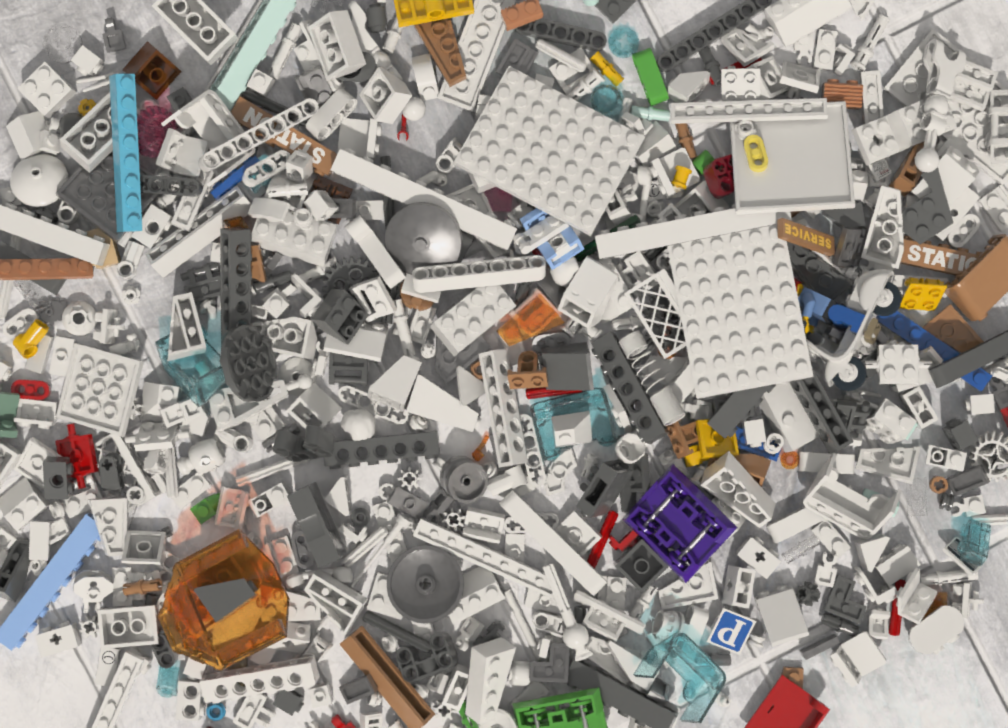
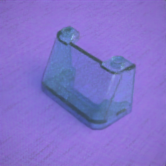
M203 325L201 328L206 343L205 353L167 361L169 335L155 342L163 368L197 407L206 404L225 383V376L219 361L221 355L208 343L206 338L208 333Z
M596 387L594 390H583L581 393L567 394L539 401L530 406L543 461L555 460L561 453L560 449L571 447L554 448L552 416L589 411L592 441L597 440L598 444L604 447L611 446L617 442L610 405L603 388Z

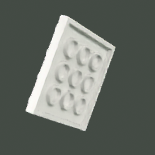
M74 343L56 418L125 437L144 362Z

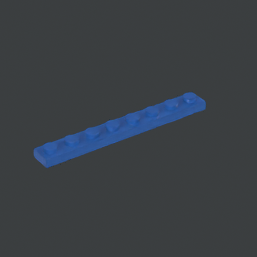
M898 311L889 316L877 315L876 317L879 323L911 345H918L920 351L932 346L943 359L942 363L960 354ZM978 368L962 376L961 379L982 392L992 378V375L982 368Z

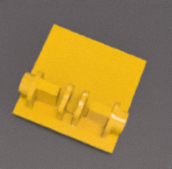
M909 277L904 281V285L908 287L902 297L899 308L935 311L947 285H944V282L940 281V279L926 278L924 281V278Z

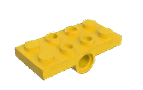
M394 0L399 28L475 13L472 0Z

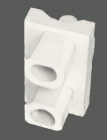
M103 309V311L95 312L96 322L102 323L101 330H94L93 339L103 344H115V337L119 336V329L125 330V326H119L118 310Z
M972 582L953 585V595L963 596L962 603L952 602V607L956 608L963 618L970 616V603H972V610L978 611V604H984V599L979 598V591H973V598H971Z

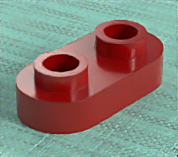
M16 380L11 386V393H19L20 399L44 400L49 397L51 387L45 381ZM22 385L25 387L23 393L19 390ZM40 387L44 388L43 394L39 393Z

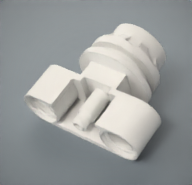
M690 605L684 617V614L673 610L665 612L660 610L654 617L652 633L659 636L661 641L674 645L672 651L674 658L691 662L695 657L706 627L709 611L695 605Z

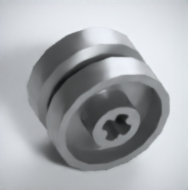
M456 456L449 459L440 471L439 479L442 488L452 498L461 503L477 501L487 489V472L481 465L467 456Z

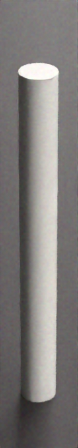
M511 590L504 591L503 593L536 661L543 659L539 657L540 650H537L538 645Z

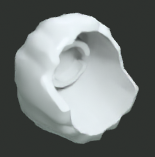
M573 256L552 270L550 268V274L556 284L563 287L569 286L574 273L579 269L576 258Z
M365 409L349 410L342 417L341 427L345 432L350 433L354 441L371 438L375 433V418Z

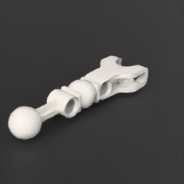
M354 0L348 4L353 14L351 22L361 50L373 56L376 61V69L379 66L383 67L402 81L403 78L391 64L389 56L381 52L378 45L366 31L368 21L365 12ZM411 97L403 108L402 114L407 120L417 121L424 116L426 106L420 98Z
M937 39L931 40L926 45L923 57L924 65L928 70V80L926 86L927 99L924 103L925 113L922 114L920 127L926 131L924 148L917 152L914 159L916 167L921 172L927 173L933 172L939 165V155L935 151L936 139L946 129L947 116L945 115L949 109L947 100L951 99L955 76L964 70L966 63V54L960 50L952 52L947 58L944 53V43Z

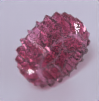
M156 105L153 107L146 106V110L140 109V115L137 114L138 149L141 155L150 158L158 157L168 128L174 130L179 128L175 124V119L165 126L161 124L173 115L166 108Z

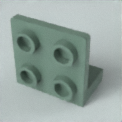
M0 392V437L17 438L18 430L14 418H16L20 399L19 393Z

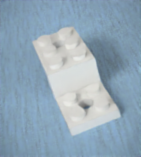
M926 99L852 129L866 166L925 141L926 131L921 129L920 122L922 114L925 113L924 103ZM949 108L945 115L947 116V126L944 133L958 128ZM874 136L878 138L879 145H876L874 143Z

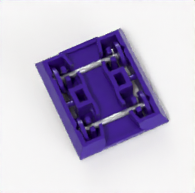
M674 464L666 470L623 518L624 522L685 583L694 576L738 528ZM673 547L676 551H669L667 548Z

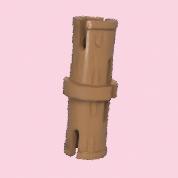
M675 124L680 139L678 140L679 144H681L682 148L686 149L690 159L697 157L692 141L694 138L689 132L688 124Z
M160 578L147 581L141 579L138 582L125 583L123 587L127 588H123V593L125 596L132 594L145 595L147 592L161 591L162 587L158 586H163Z

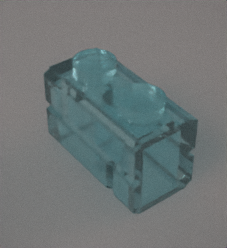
M969 519L965 525H962L960 529L962 540L958 545L960 560L968 563L971 562L978 566L983 565L988 558L991 533L990 524Z

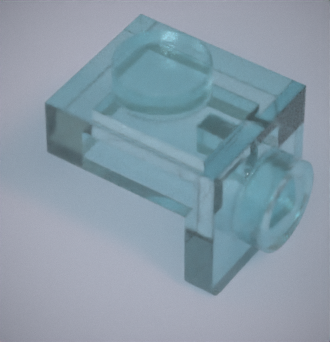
M160 666L156 689L162 697L170 698L177 696L179 668L170 667L166 669Z

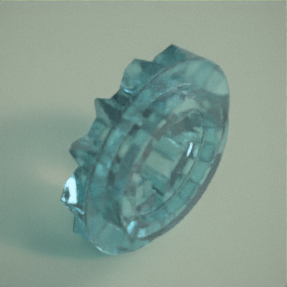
M622 27L614 30L609 37V49L619 58L631 57L639 47V39L636 32L630 28ZM627 35V42L631 45H625L623 49L620 50L621 43L617 40H622L623 37Z

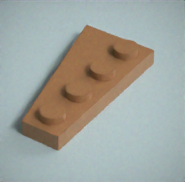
M450 18L414 25L449 87L467 79Z

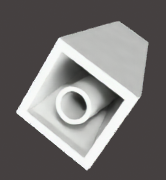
M417 375L406 412L471 432L474 431V428H479L481 418L478 417V412L468 405L461 407L459 399L425 376Z

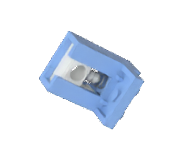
M536 208L520 218V221L525 231H527L550 215ZM569 225L568 228L537 247V249L553 270L583 251L584 247Z

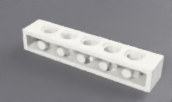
M508 349L480 353L479 360L498 466L500 468L528 463L515 389H510L507 376L508 370H511Z
M308 656L204 674L200 680V686L205 703L212 702L216 704L226 699L234 701L244 696L252 698L262 693L274 694L280 690L292 691L297 687L311 688L317 683L320 676L315 656ZM293 673H299L301 677H296ZM275 676H280L282 680L276 679ZM257 679H261L264 683H259ZM238 682L244 683L245 687L241 686ZM220 685H224L227 690L222 689Z

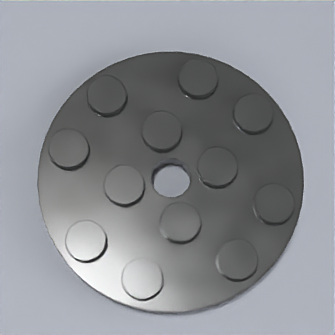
M241 325L232 328L223 340L219 360L225 376V383L239 399L245 402L255 403L263 401L271 395L274 389L272 387L273 379L277 377L276 359L271 344L266 336L260 335L257 328L252 325Z

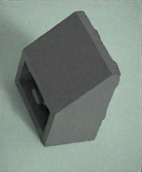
M331 289L311 320L322 331L349 345L369 313L346 290Z

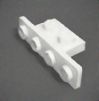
M305 20L299 23L307 41L294 48L305 72L318 65L321 67L308 27L313 24L312 20ZM336 78L328 81L333 92L340 88H345L342 80Z
M576 591L573 600L589 608L582 625L617 642L624 627L640 635L643 634L646 624L640 619L626 615L621 609L610 607L605 601L597 600L585 591Z

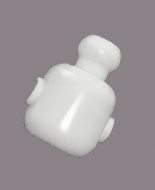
M207 438L191 446L188 451V457L179 458L177 467L183 475H188L193 469L199 474H205L211 470L215 471L216 468L222 466L226 456L217 439Z

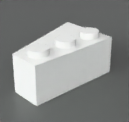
M192 292L173 296L167 361L205 353L206 343Z
M320 569L313 573L304 589L317 606L322 608L329 616L330 621L334 622L341 630L343 636L350 631L368 600Z

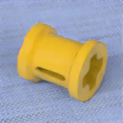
M676 165V173L671 184L674 187L686 189V182L692 170Z

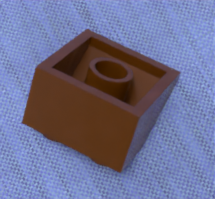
M148 41L122 69L126 74H135V82L156 100L182 72Z

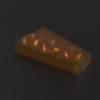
M539 293L496 332L508 346H512L565 322Z

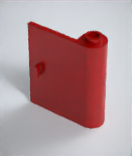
M781 675L744 728H818L831 709L784 675Z

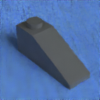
M17 537V540L10 549L0 569V598L16 602L25 586L30 564V541Z

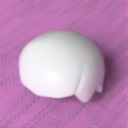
M627 433L617 440L614 448L618 459L623 463L632 464L645 455L646 445L639 439L637 434Z

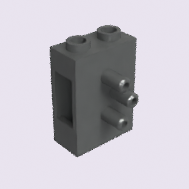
M620 459L603 462L600 468L593 465L590 468L592 473L587 477V480L590 481L589 486L586 483H582L579 487L584 492L576 505L581 510V514L588 518L608 514L634 470Z

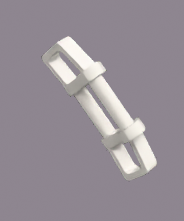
M992 90L990 92L988 115L991 120L989 147H991L992 166H1008V160L994 159V148L1008 147V138H999L998 116H1008V107H994V97L1008 95V90Z

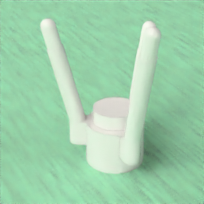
M119 72L78 79L76 83L105 79L104 82L84 88L83 92L105 85L110 90L109 76L119 74Z
M856 389L846 391L843 400L863 402L867 400L862 399V395L881 398V394ZM869 402L870 407L874 409H877L879 407L878 405Z

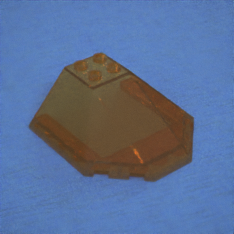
M241 529L174 564L172 569L173 575L165 591L163 607L160 608L158 614L173 652L185 655L192 660L222 671L287 637L289 596L275 564ZM243 578L248 581L252 580L258 588L256 591L258 596L220 623L215 622L194 592V589L197 587Z

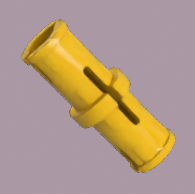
M599 51L590 58L599 68L601 74L605 75L615 87L624 80V77L613 67L614 65L609 63Z

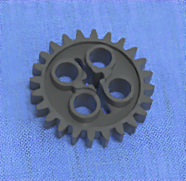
M351 256L350 262H347L344 257L342 264L336 261V268L333 266L329 267L332 271L331 273L325 272L328 279H323L322 282L327 284V286L322 287V291H327V293L323 295V298H326L331 289H337L334 283L338 280L345 283V287L340 290L347 291L350 288V284L355 285L364 278L368 280L375 278L379 273L377 270L373 271V264L367 266L368 260L361 263V257H359L356 262L353 256ZM358 270L362 275L359 279H354L350 275L351 272ZM348 291V293L357 301L355 295L351 294V292ZM363 294V296H364L365 300L367 301L369 307H371L372 309H374L373 306H372V304H371V302L369 301L367 295H364V294Z
M660 296L657 307L668 309V298ZM651 297L649 299L651 303L646 304L655 306L656 298ZM646 307L647 309L642 311L646 315L644 318L652 319L654 309ZM656 309L654 320L665 322L667 312L663 311L664 317H660ZM670 313L668 319L675 320L678 319L679 316L677 314ZM679 320L676 321L675 323L672 322V321H671V322H668V324H672V325L678 326ZM653 323L652 332L655 335L662 336L664 325ZM667 326L666 329L669 332V336L664 335V337L675 339L677 328ZM680 329L678 340L685 342L684 332ZM664 339L662 348L666 350L669 347V351H671L674 341Z

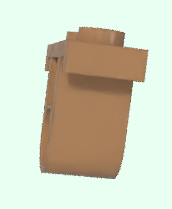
M533 351L522 352L518 357L517 372H512L511 369L507 373L510 389L548 387L546 367L542 368V370L539 369L538 357Z
M677 421L666 426L670 432L667 435L678 459L694 453L693 449L690 450L688 445L698 442L696 422L680 427Z

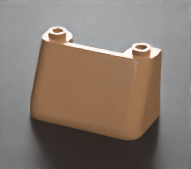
M1006 234L993 235L987 241L989 245L984 248L985 251L962 274L956 275V279L951 284L949 281L944 284L947 285L944 293L970 321H982L986 318L987 312L1008 292V236Z

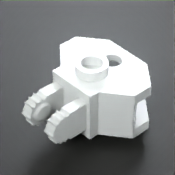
M82 570L73 577V592L83 599V613H88L89 602H96L95 611L97 613V610L101 609L103 598L113 592L112 576L104 570Z

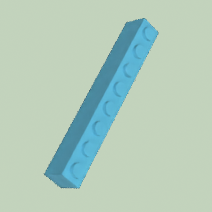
M113 74L109 76L117 232L142 231L135 74Z

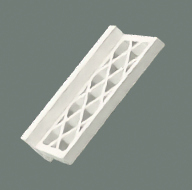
M665 269L660 270L624 293L664 359L686 346V341L678 340L679 331L683 329L681 327V315L675 285ZM653 279H656L659 284L658 293L647 291L648 283ZM634 291L644 292L642 302H634L629 294ZM646 293L657 295L655 306L644 304ZM660 296L668 298V309L657 307ZM643 306L654 309L652 319L642 316ZM656 309L667 312L665 323L654 320ZM670 313L679 316L678 326L667 323ZM653 323L664 325L662 336L655 335L652 332ZM667 326L677 328L675 339L664 337ZM664 339L674 341L673 349L668 353H665L662 348Z
M110 433V435L94 443L95 450L100 451L99 460L97 461L99 472H94L100 485L99 461L103 458L104 452H114L123 457L125 461L123 468L124 477L127 472L135 478L133 485L125 483V486L133 487L137 486L138 483V487L145 493L146 498L141 504H134L132 506V503L129 502L127 513L161 494L154 480L150 478V473L143 471L144 463L138 452L135 451L134 445L132 443L126 444L125 437ZM111 438L115 443L114 451L105 449L106 442ZM122 489L118 490L117 494L111 492V490L104 491L108 498L126 497L121 495ZM135 492L131 494L133 496L131 497L132 500L134 499Z

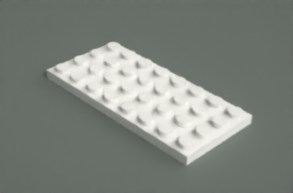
M934 29L927 34L883 88L905 107L927 98L928 70L923 61L926 45L933 39L943 42L944 53L947 58L949 54L959 50ZM966 56L967 61L975 63L969 57ZM997 80L995 81L993 90H1008ZM990 95L984 111L951 99L947 100L958 128L940 136L945 140L949 138L966 152L964 156L975 163L997 183L1004 185L1008 180V166H992L991 157L985 147L986 135L991 130V120L988 115ZM1008 95L995 96L994 107H1008ZM998 116V125L1008 123V116Z

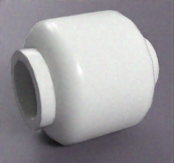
M512 661L507 680L514 686H528L531 682L529 681L530 663L528 661Z

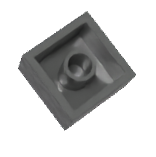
M639 538L633 547L629 548L613 563L641 594L669 567L642 538Z

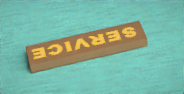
M785 218L777 220L779 239L827 256L835 255L834 236Z

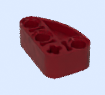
M732 154L713 160L703 169V175L712 196L717 199L724 198L734 192Z

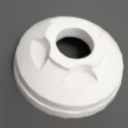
M84 301L70 303L62 314V323L65 329L76 336L90 333L97 324L94 307ZM82 313L85 317L84 322L76 324L73 321L74 314Z

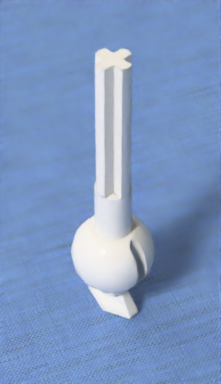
M554 564L542 567L566 626L563 632L564 643L569 648L575 649V661L584 660L592 656L593 653L585 646L589 638L588 630L585 626L576 622Z

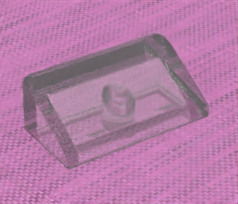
M13 281V285L35 311L43 313L52 305L50 300L33 281Z

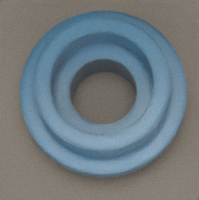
M221 702L216 704L210 703L206 709L208 718L213 721L221 720L226 713L225 706ZM213 708H218L220 713L215 714Z

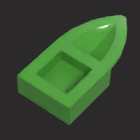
M220 493L203 499L190 509L200 524L216 515Z

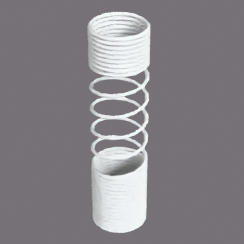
M634 331L623 337L619 344L627 359L635 360L632 368H640L636 376L645 377L641 385L649 386L646 394H654L651 396L650 401L663 425L668 426L682 419L686 413L670 385L659 391L648 393V390L654 384L664 380L665 377L653 383L643 384L646 378L658 372L661 368L649 374L638 376V373L644 367L654 363L656 359L639 367L633 366L636 361L650 354L651 351H647L636 358H629L641 353L648 347L641 332Z

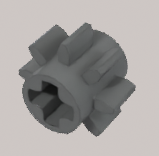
M805 581L804 586H798L796 596L800 599L799 603L813 606V602H818L821 594L817 589L818 585Z

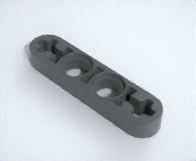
M140 175V181L147 183V186L140 185L141 193L197 197L203 191L202 183L196 179ZM156 180L161 182L159 190L153 188V183ZM174 181L179 183V189L176 192H173L171 189V184ZM194 184L197 186L194 190L185 189V185L193 186Z

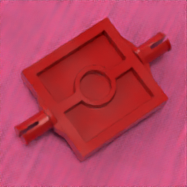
M75 423L68 424L69 436L55 441L57 453L62 457H70V461L74 465V472L71 477L77 479L78 489L86 488L84 476L89 473L99 472L92 434L76 435Z

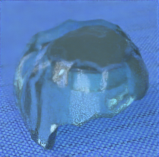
M603 84L596 87L591 93V107L609 118L617 116L623 108L624 96L619 88Z

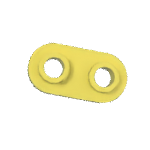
M758 135L746 137L744 140V151L749 168L754 172H762L768 166V157L763 140ZM754 143L757 145V147L755 149L750 148V145ZM756 160H760V161L762 162V164H761V165H755L754 162H755Z

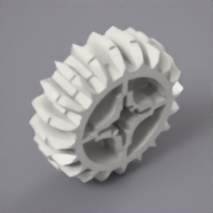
M993 430L991 434L987 431L984 433V436L979 435L977 437L979 441L970 448L972 454L969 455V459L973 460L971 466L982 464L990 481L992 477H994L996 482H999L1000 478L1006 481L1008 466L1002 469H996V466L998 464H1008V453L1003 450L1004 447L1008 451V436L1004 437L1003 431L999 435H997L996 430ZM987 444H996L994 448H982ZM996 450H997L996 455H998L997 457H999V458L995 461V458H994V455H993V454H994V453L996 452ZM983 459L987 460L989 465H987Z

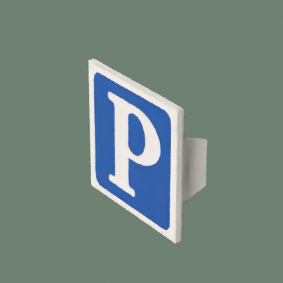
M722 608L719 616H716L714 619L711 633L706 642L740 655L756 620Z

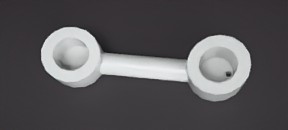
M639 165L637 171L638 182L640 185H643L639 214L632 213L631 215H637L641 223L646 222L652 174L648 166Z
M337 566L320 569L330 576L333 575V578L339 582H353L352 570L348 567ZM317 570L298 572L288 576L285 580L286 589L305 583V580L311 579L313 573Z

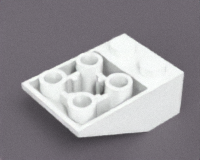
M586 256L564 292L557 310L590 329L601 321L619 274L591 257Z

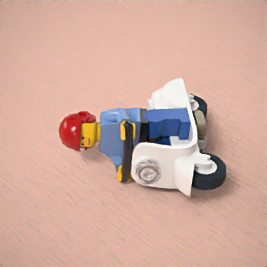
M876 269L865 272L860 277L857 276L853 284L854 291L852 295L849 294L846 298V307L838 305L836 301L803 287L802 282L794 278L799 306L802 311L801 316L803 317L802 321L811 366L813 363H818V357L827 362L824 372L829 387L835 384L841 390L852 391L861 387L865 382L867 375L866 367L856 357L863 345L871 347V344L875 343L881 330V325L878 324V319L876 318L877 315H892L899 309L902 301L900 290L892 283L894 276L892 270ZM818 320L831 326L834 324L840 329H847L835 353H831L822 347L825 344V338L820 333L814 331Z

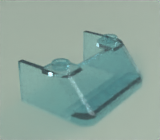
M674 633L647 651L633 675L635 677L655 678L666 661L687 681L683 688V697L689 705L680 720L682 722L701 724L726 682V674L687 634Z

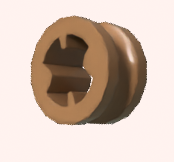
M935 476L930 480L929 487L934 493L941 494L948 489V482L944 477ZM942 480L941 484H943V487L936 490L937 486H934V483Z

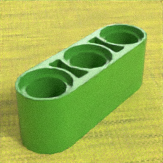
M651 48L632 54L634 65L650 106L669 100Z

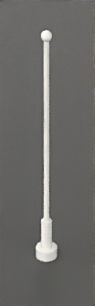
M402 513L397 515L395 518L397 523L384 538V543L349 588L353 589L385 546L393 541L403 527L408 528L411 524V520ZM328 615L310 636L309 644L329 620ZM302 653L294 654L292 659L300 658Z

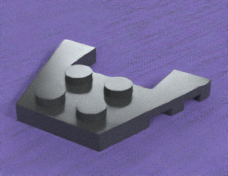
M938 167L933 172H923L921 174L932 191L902 211L903 232L920 245L954 223Z

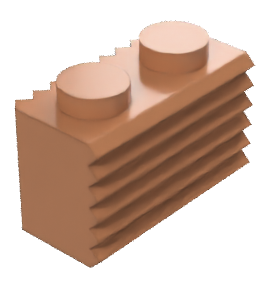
M538 0L523 1V3H516L512 7H505V10H501V17L506 30L509 31L543 18V11Z
M828 79L827 82L822 84L821 98H827V102L846 101V109L859 110L862 108L863 85L858 84V81L848 80L846 83H839L837 79Z

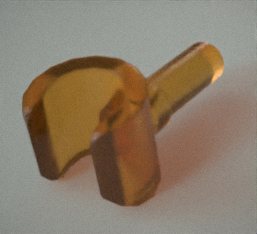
M487 435L484 436L478 448L472 453V457L477 462L485 456L481 450L489 439Z

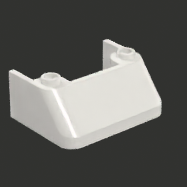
M212 90L205 91L161 123L165 126L175 119L177 124L184 129L193 126L200 137L210 143V150L245 132L217 93ZM239 139V146L246 148V142ZM223 148L222 154L225 157H229L228 149ZM255 148L214 169L213 172L216 174V177L208 182L207 186L210 187L255 153Z
M833 453L819 470L804 498L803 504L807 509L861 539H870L895 513L902 490L898 489L890 499L883 494H874L869 499L836 481L839 472L833 467L837 454Z

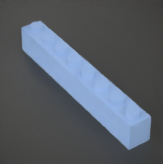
M87 513L0 627V643L11 651L15 648H20L25 643L26 639L24 637L26 634L34 631L38 625L36 623L38 618H43L49 611L48 605L51 601L54 603L61 595L60 589L63 586H68L73 579L70 576L74 571L78 572L84 564L82 560L86 555L89 557L95 550L94 544L98 540L101 541L93 514Z

